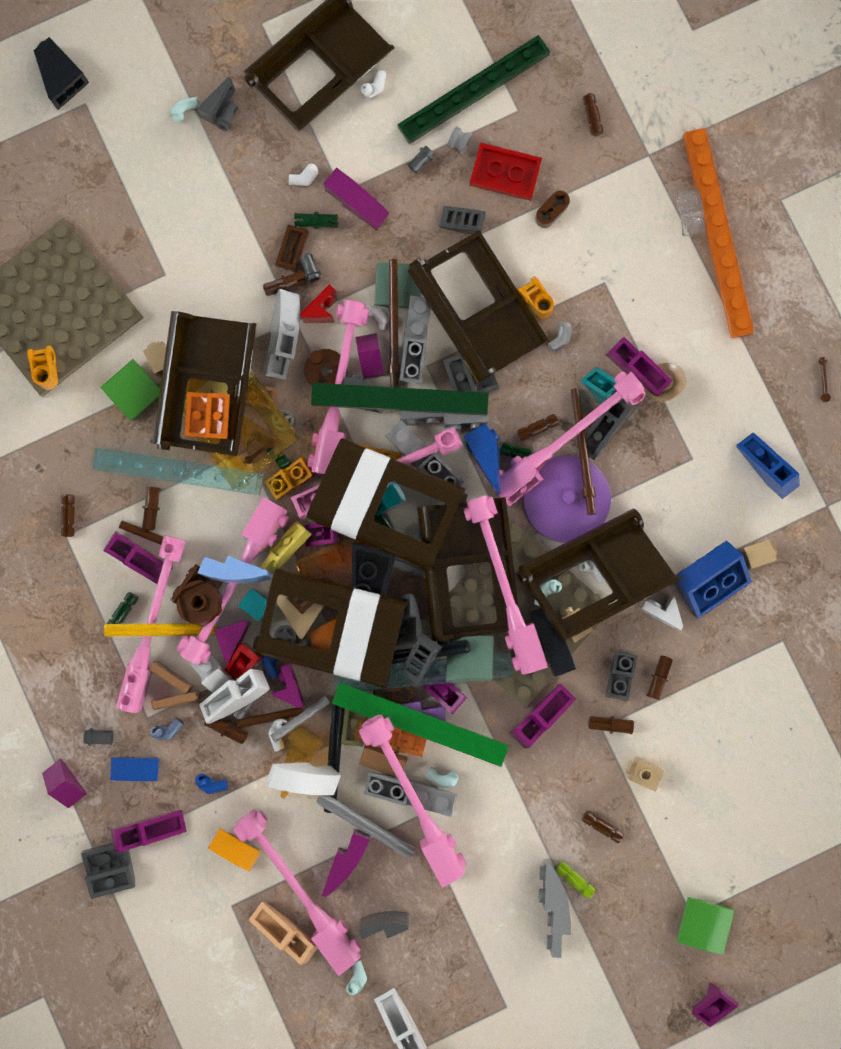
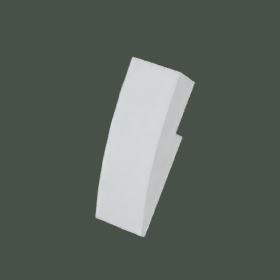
M249 669L236 681H227L199 705L206 723L210 724L245 707L270 690L262 670Z
M309 762L272 764L265 785L270 788L299 794L334 795L341 775L331 766L313 767Z
M395 988L374 999L392 1040L399 1049H428Z

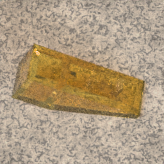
M303 725L299 730L295 728L288 737L291 742L287 746L285 763L310 762L324 742V739ZM281 790L280 797L285 799L289 792Z

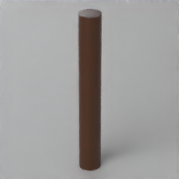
M123 520L119 525V529L162 545L164 537L144 530Z
M295 707L251 716L241 720L237 719L238 727L242 728L277 719L291 718L301 714L304 709L303 707Z

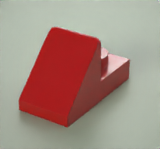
M330 284L299 314L304 323H334L333 317L325 310L326 307L330 308L335 303L337 297L336 290Z
M242 643L237 648L225 671L237 680L249 669H253L263 656L256 654V650L249 644Z

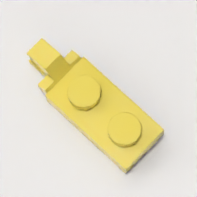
M295 521L274 546L267 551L269 555L259 568L274 574L276 568H281L295 551L306 542L311 533L298 521Z

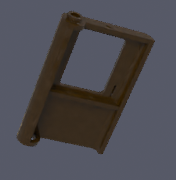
M480 230L428 260L418 258L409 265L408 273L478 383L549 340ZM460 253L467 255L494 298L493 304L465 320L459 318L431 273L432 269Z

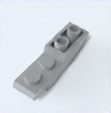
M278 289L269 332H272L263 375L286 380L290 359L294 360L300 322L299 294Z
M410 296L399 381L417 384L422 382L431 310L424 297Z
M399 411L400 421L405 423L406 426L418 425V422L426 421L427 424L440 423L439 420H443L444 428L450 429L454 427L456 431H460L462 427H470L474 430L485 423L488 424V417L484 415Z
M399 421L385 436L403 456L426 447L402 421ZM436 453L412 462L417 469L458 486L464 483Z
M375 772L368 773L364 790L365 795L404 806H412L397 777ZM409 780L425 810L449 817L453 816L457 793Z
M544 859V866H540L539 869L540 880H543V889H539V903H542L544 910L551 911L547 912V926H550V935L546 936V949L550 950L552 958H561L562 935H571L570 911L562 883L550 861Z

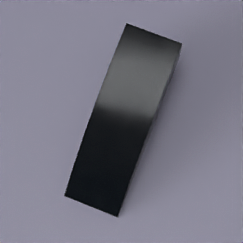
M540 608L529 612L552 675L556 677L576 670L566 641L559 637L543 610Z

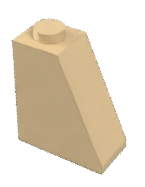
M279 595L277 599L278 606L300 639H305L308 635L307 633L310 632L326 606L314 603L304 614H301L287 599L288 596ZM303 601L300 606L303 607L308 601Z

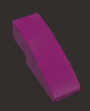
M337 167L325 181L324 188L326 192L342 202L343 207L375 230L381 226L389 215V212L372 195Z
M625 337L606 354L626 374L632 372L644 388L655 396H659L673 381L642 350L636 349Z
M115 531L103 551L158 584L164 561Z
M561 683L558 684L512 729L510 734L524 749L531 747L558 720L576 698Z
M177 810L111 829L110 832L115 852L121 853L185 833L187 830L182 810Z
M354 829L348 849L338 848L322 893L323 897H327L335 891L356 868L370 841L371 836L369 834Z

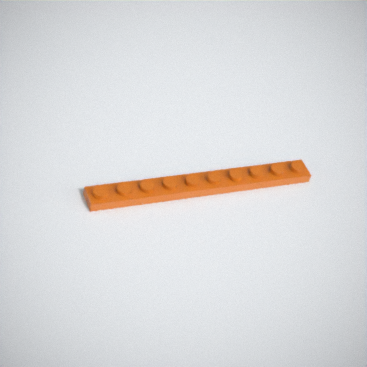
M706 128L686 131L683 134V139L730 337L732 339L751 335L754 333V328Z

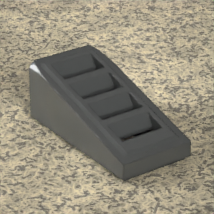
M227 77L199 106L197 110L202 119L216 125V118L221 115L225 103L230 101L235 92L232 79Z
M444 206L439 228L470 235L479 230L482 233L486 212ZM448 214H453L451 223H446ZM457 215L461 216L459 224H455ZM465 217L469 218L468 225H463ZM473 219H477L476 226H472Z
M421 635L412 648L400 673L419 685L442 646L425 635ZM421 646L430 651V655L421 650ZM417 653L426 658V662L417 657ZM415 660L423 666L422 669L413 664L412 661ZM409 666L419 672L418 677L408 671Z

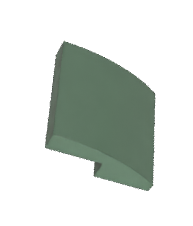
M389 262L377 263L374 306L389 308ZM398 263V307L409 309L410 296L421 297V292L408 273L410 264Z
M468 636L451 639V642L469 641L470 651L468 653L447 656L446 682L469 684V680L492 682L494 636Z

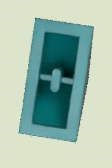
M598 367L581 380L582 384L600 404L617 392L613 387L616 384L615 378Z

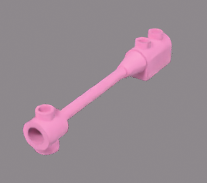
M345 300L344 305H338L337 318H341L340 323L346 325L335 384L344 383L355 327H362V324L367 325L370 308L358 301ZM330 407L323 425L319 429V433L313 434L312 446H316L315 454H310L308 458V467L312 468L311 472L324 475L341 438L346 439L345 433L338 432L339 407Z
M625 372L619 373L614 379L616 384L613 386L617 392L551 445L527 457L525 456L523 459L517 456L511 460V468L507 472L500 470L501 494L499 496L506 497L507 505L511 506L544 480L539 471L553 454L617 402L623 399L626 403L630 402L631 405H635L645 397L644 386L632 372L629 374Z
M452 427L435 435V443L397 459V461L408 465L439 450L444 456L463 446L455 428ZM319 485L291 497L299 518H306Z
M483 496L466 502L467 507L463 508L467 521L472 520L473 524L480 523L507 606L509 636H506L505 640L508 649H514L516 657L512 658L516 671L520 670L521 674H528L548 668L534 623L525 624L520 609L515 604L488 521L489 518L494 517V514L498 513L493 497Z
M264 497L262 498L242 533V536L248 542L240 559L241 561L252 564L267 546H274L278 539V536L275 535L278 527L284 528L289 519L286 516L287 510ZM228 583L221 595L222 611L238 583ZM220 615L212 622L204 625L197 638L192 635L190 637L185 635L177 647L181 657L196 665H200L201 662L207 663L212 652L208 650L210 645L205 641Z
M164 535L158 557L164 558V563L146 624H156L173 561L180 562L184 553L185 540ZM152 636L142 637L141 644H139L131 662L127 665L116 708L131 713L142 711L152 672L149 669Z
M382 715L374 716L362 724L359 733L366 746L372 744L373 747L380 745L420 819V826L426 837L420 840L421 849L443 888L463 876L465 873L463 867L467 865L461 853L456 855L453 848L457 845L451 833L446 836L445 832L427 815L388 742L393 736L391 731L394 730L389 717L384 719Z
M253 809L236 822V826L233 828L236 836L242 842L246 840L251 841L254 838L257 840L306 907L308 915L316 928L311 940L338 976L341 975L361 957L359 951L362 948L355 938L351 941L345 934L348 932V928L342 920L336 922L334 918L332 919L317 904H314L262 833L267 828L265 825L268 821L266 815L261 810L256 813Z

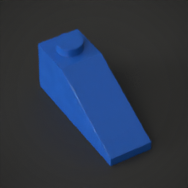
M485 423L463 435L466 447L496 495L501 494L500 460L497 444L499 437L495 430H490Z
M754 432L736 445L767 486L781 499H784L800 486L799 473Z

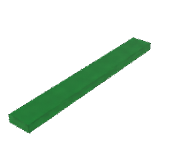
M342 682L339 683L332 702L334 705L369 718L377 715H382L384 719L389 717L395 728L502 767L509 745Z

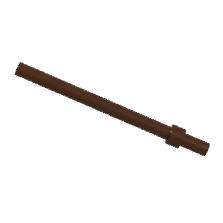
M389 259L390 364H388V374H390V387H399L398 374H400L401 365L398 364V259Z
M579 388L571 389L575 425L583 419ZM584 429L577 434L584 486L582 496L586 501L587 515H595L594 498L596 497L595 487L592 486Z

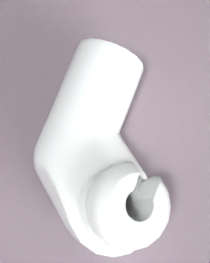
M366 305V307L370 308L369 317L375 318L378 322L377 327L380 330H387L389 328V316L384 309Z
M591 560L578 565L580 571L594 573L598 583L605 581Z

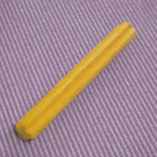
M190 623L105 624L104 636H198L204 625L199 626ZM216 624L214 625V627H213V629H212V631L210 632L209 635H216V634H215V630H217Z

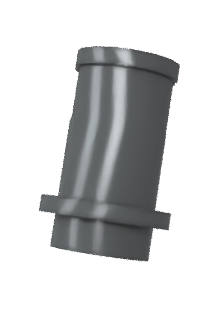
M230 101L225 103L221 115L216 118V126L219 129L228 131V129L232 128L231 122L239 109L236 104Z
M428 146L421 147L419 149L420 152L407 164L416 174L419 173L428 161L433 160L434 153Z
M310 253L302 255L299 259L306 273L305 279L309 283L317 282L321 278V272L316 267L313 255Z
M93 728L85 730L83 741L88 746H92V744L112 745L114 733L113 730L95 731Z

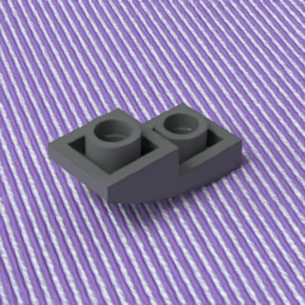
M615 651L605 697L629 701L631 683L635 675L637 662L636 655Z

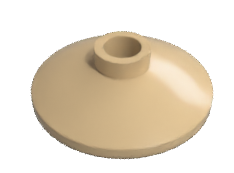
M661 363L658 366L673 381L659 396H655L646 389H644V392L648 398L654 401L665 402L676 398L682 393L686 386V375L683 369L676 364Z

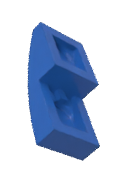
M111 757L110 780L158 781L159 758Z

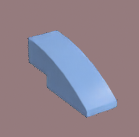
M227 556L224 564L204 557L198 571L204 577L228 583H255L270 580L273 577V574L267 570Z

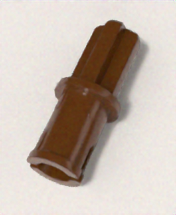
M303 271L286 277L282 275L280 279L263 284V289L266 296L276 294L278 289L289 291L291 288L307 283L304 279Z
M147 487L145 506H142L144 509L142 529L153 531L156 527L157 511L160 510L158 503L161 488Z
M663 655L660 656L654 675L651 674L653 679L646 696L660 701L665 683L669 681L667 677L673 659Z
M590 716L588 727L593 730L609 731V734L613 732L633 734L634 721L614 719V716L610 718Z
M219 719L210 724H207L206 721L204 722V726L220 733L221 737L226 736L239 744H243L247 739L248 733L232 725L230 720L227 722Z

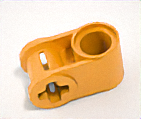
M533 276L529 283L522 288H517L529 309L538 319L544 320L551 316L554 300L544 289L538 278ZM546 304L549 309L543 311L539 309L538 305Z
M49 345L45 349L40 350L28 349L27 356L33 382L45 390L54 389L58 384V376L53 347ZM48 374L47 380L41 382L42 377Z

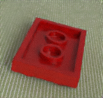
M480 142L469 186L531 201L542 157Z

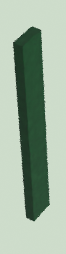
M537 35L397 124L398 129L408 144H411L548 57L550 50L541 37Z
M312 383L311 406L487 416L489 392Z

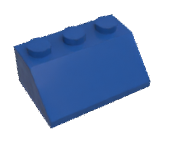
M726 540L680 571L676 576H679L681 580L676 582L675 585L692 612L699 619L750 584L752 580L743 555Z

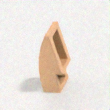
M264 901L261 902L249 919L278 949L285 950L300 965L306 964L318 949L308 933Z

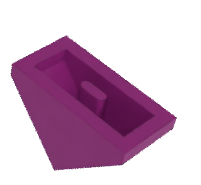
M377 333L355 337L363 379L385 376Z
M317 523L304 525V528L311 533L305 542L306 547L340 545L339 532Z
M243 620L215 630L225 661L230 662L237 648L242 643L252 623L251 621Z
M59 759L42 773L47 794L67 808H70L87 795L62 759Z

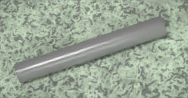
M324 696L270 735L276 743L327 706L330 701Z

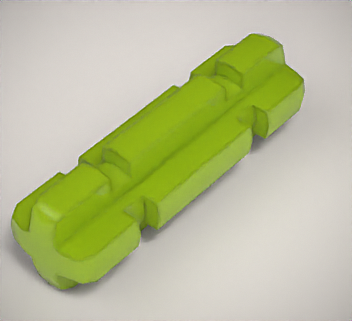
M565 862L558 864L555 871L561 877L564 876V879L577 891H581L580 894L588 899L593 896L595 888L590 884H586V881L573 869L570 870V866Z

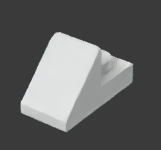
M674 596L668 598L663 609H660L661 604L651 599L649 602L642 601L639 605V610L675 630H682L683 624Z
M213 653L206 664L203 662L200 665L191 663L203 679L201 683L212 693L227 681L233 680Z

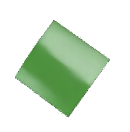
M134 359L100 387L130 421L160 395V388Z
M688 897L676 941L693 948L723 955L735 910L730 907L711 904L706 900Z

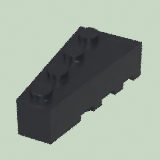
M353 542L351 587L385 596L395 556L372 546Z

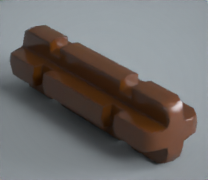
M588 93L583 96V103L586 105L585 111L588 124H591L589 127L591 135L598 136L603 133V127L600 124V114L598 106L595 105V95Z
M552 414L546 419L543 418L528 425L527 428L519 429L517 431L519 439L524 441L530 436L533 437L548 430L549 427L557 426L559 424L558 418L555 414Z
M71 494L61 496V504H63V507H61V524H63L61 536L63 537L74 536V528H72V525H74V507H72V504L75 502V497Z
M586 811L583 815L582 821L589 826L592 825L595 830L606 837L610 836V839L616 843L622 841L624 837L622 831L617 828L614 829L611 824L600 817L596 818V815L590 811Z

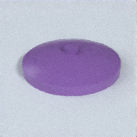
M566 455L554 457L542 467L539 473L544 480L523 496V507L526 517L538 533L552 541L566 543L605 522L610 510L611 493L606 478L594 464L589 462L592 486L595 487L596 497L594 498L595 515H587L586 501L582 496L584 486L580 457Z

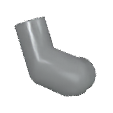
M566 321L558 323V337L548 343L553 353L570 342L572 327Z

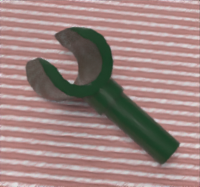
M271 448L266 450L281 469L291 465L285 454L279 457Z

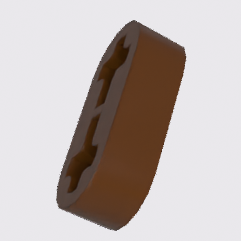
M556 191L538 209L535 217L538 226L541 228L550 227L567 210L570 197L566 192ZM556 199H564L563 205L560 203L556 208L554 207ZM549 211H551L549 215V220H541L542 214L546 215Z
M405 682L388 683L387 687L384 688L385 692H392V695L386 696L385 699L398 704L410 702L415 693L413 686ZM405 686L407 690H411V694L407 696V699H403L402 695H395V691H402V687ZM375 687L373 694L376 695V693L380 692V688L383 687Z

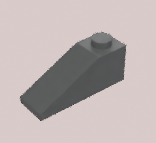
M621 399L596 419L586 433L588 456L591 459L595 460L630 418L637 408V404L631 405L630 402L626 403Z

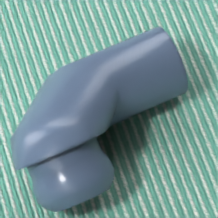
M176 717L169 726H153L150 730V735L155 740H171L184 723Z

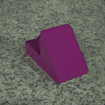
M292 664L280 667L279 677L282 684H286L287 688L274 692L271 695L298 708L303 707L305 702Z
M439 671L424 686V689L452 715L467 699L462 691L452 683H447L446 677Z
M709 983L707 996L693 1006L692 1014L711 1027L735 1010L739 1003L721 989Z

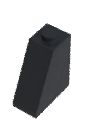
M50 37L40 42L37 48L33 50L47 96L57 110L89 84L84 73Z

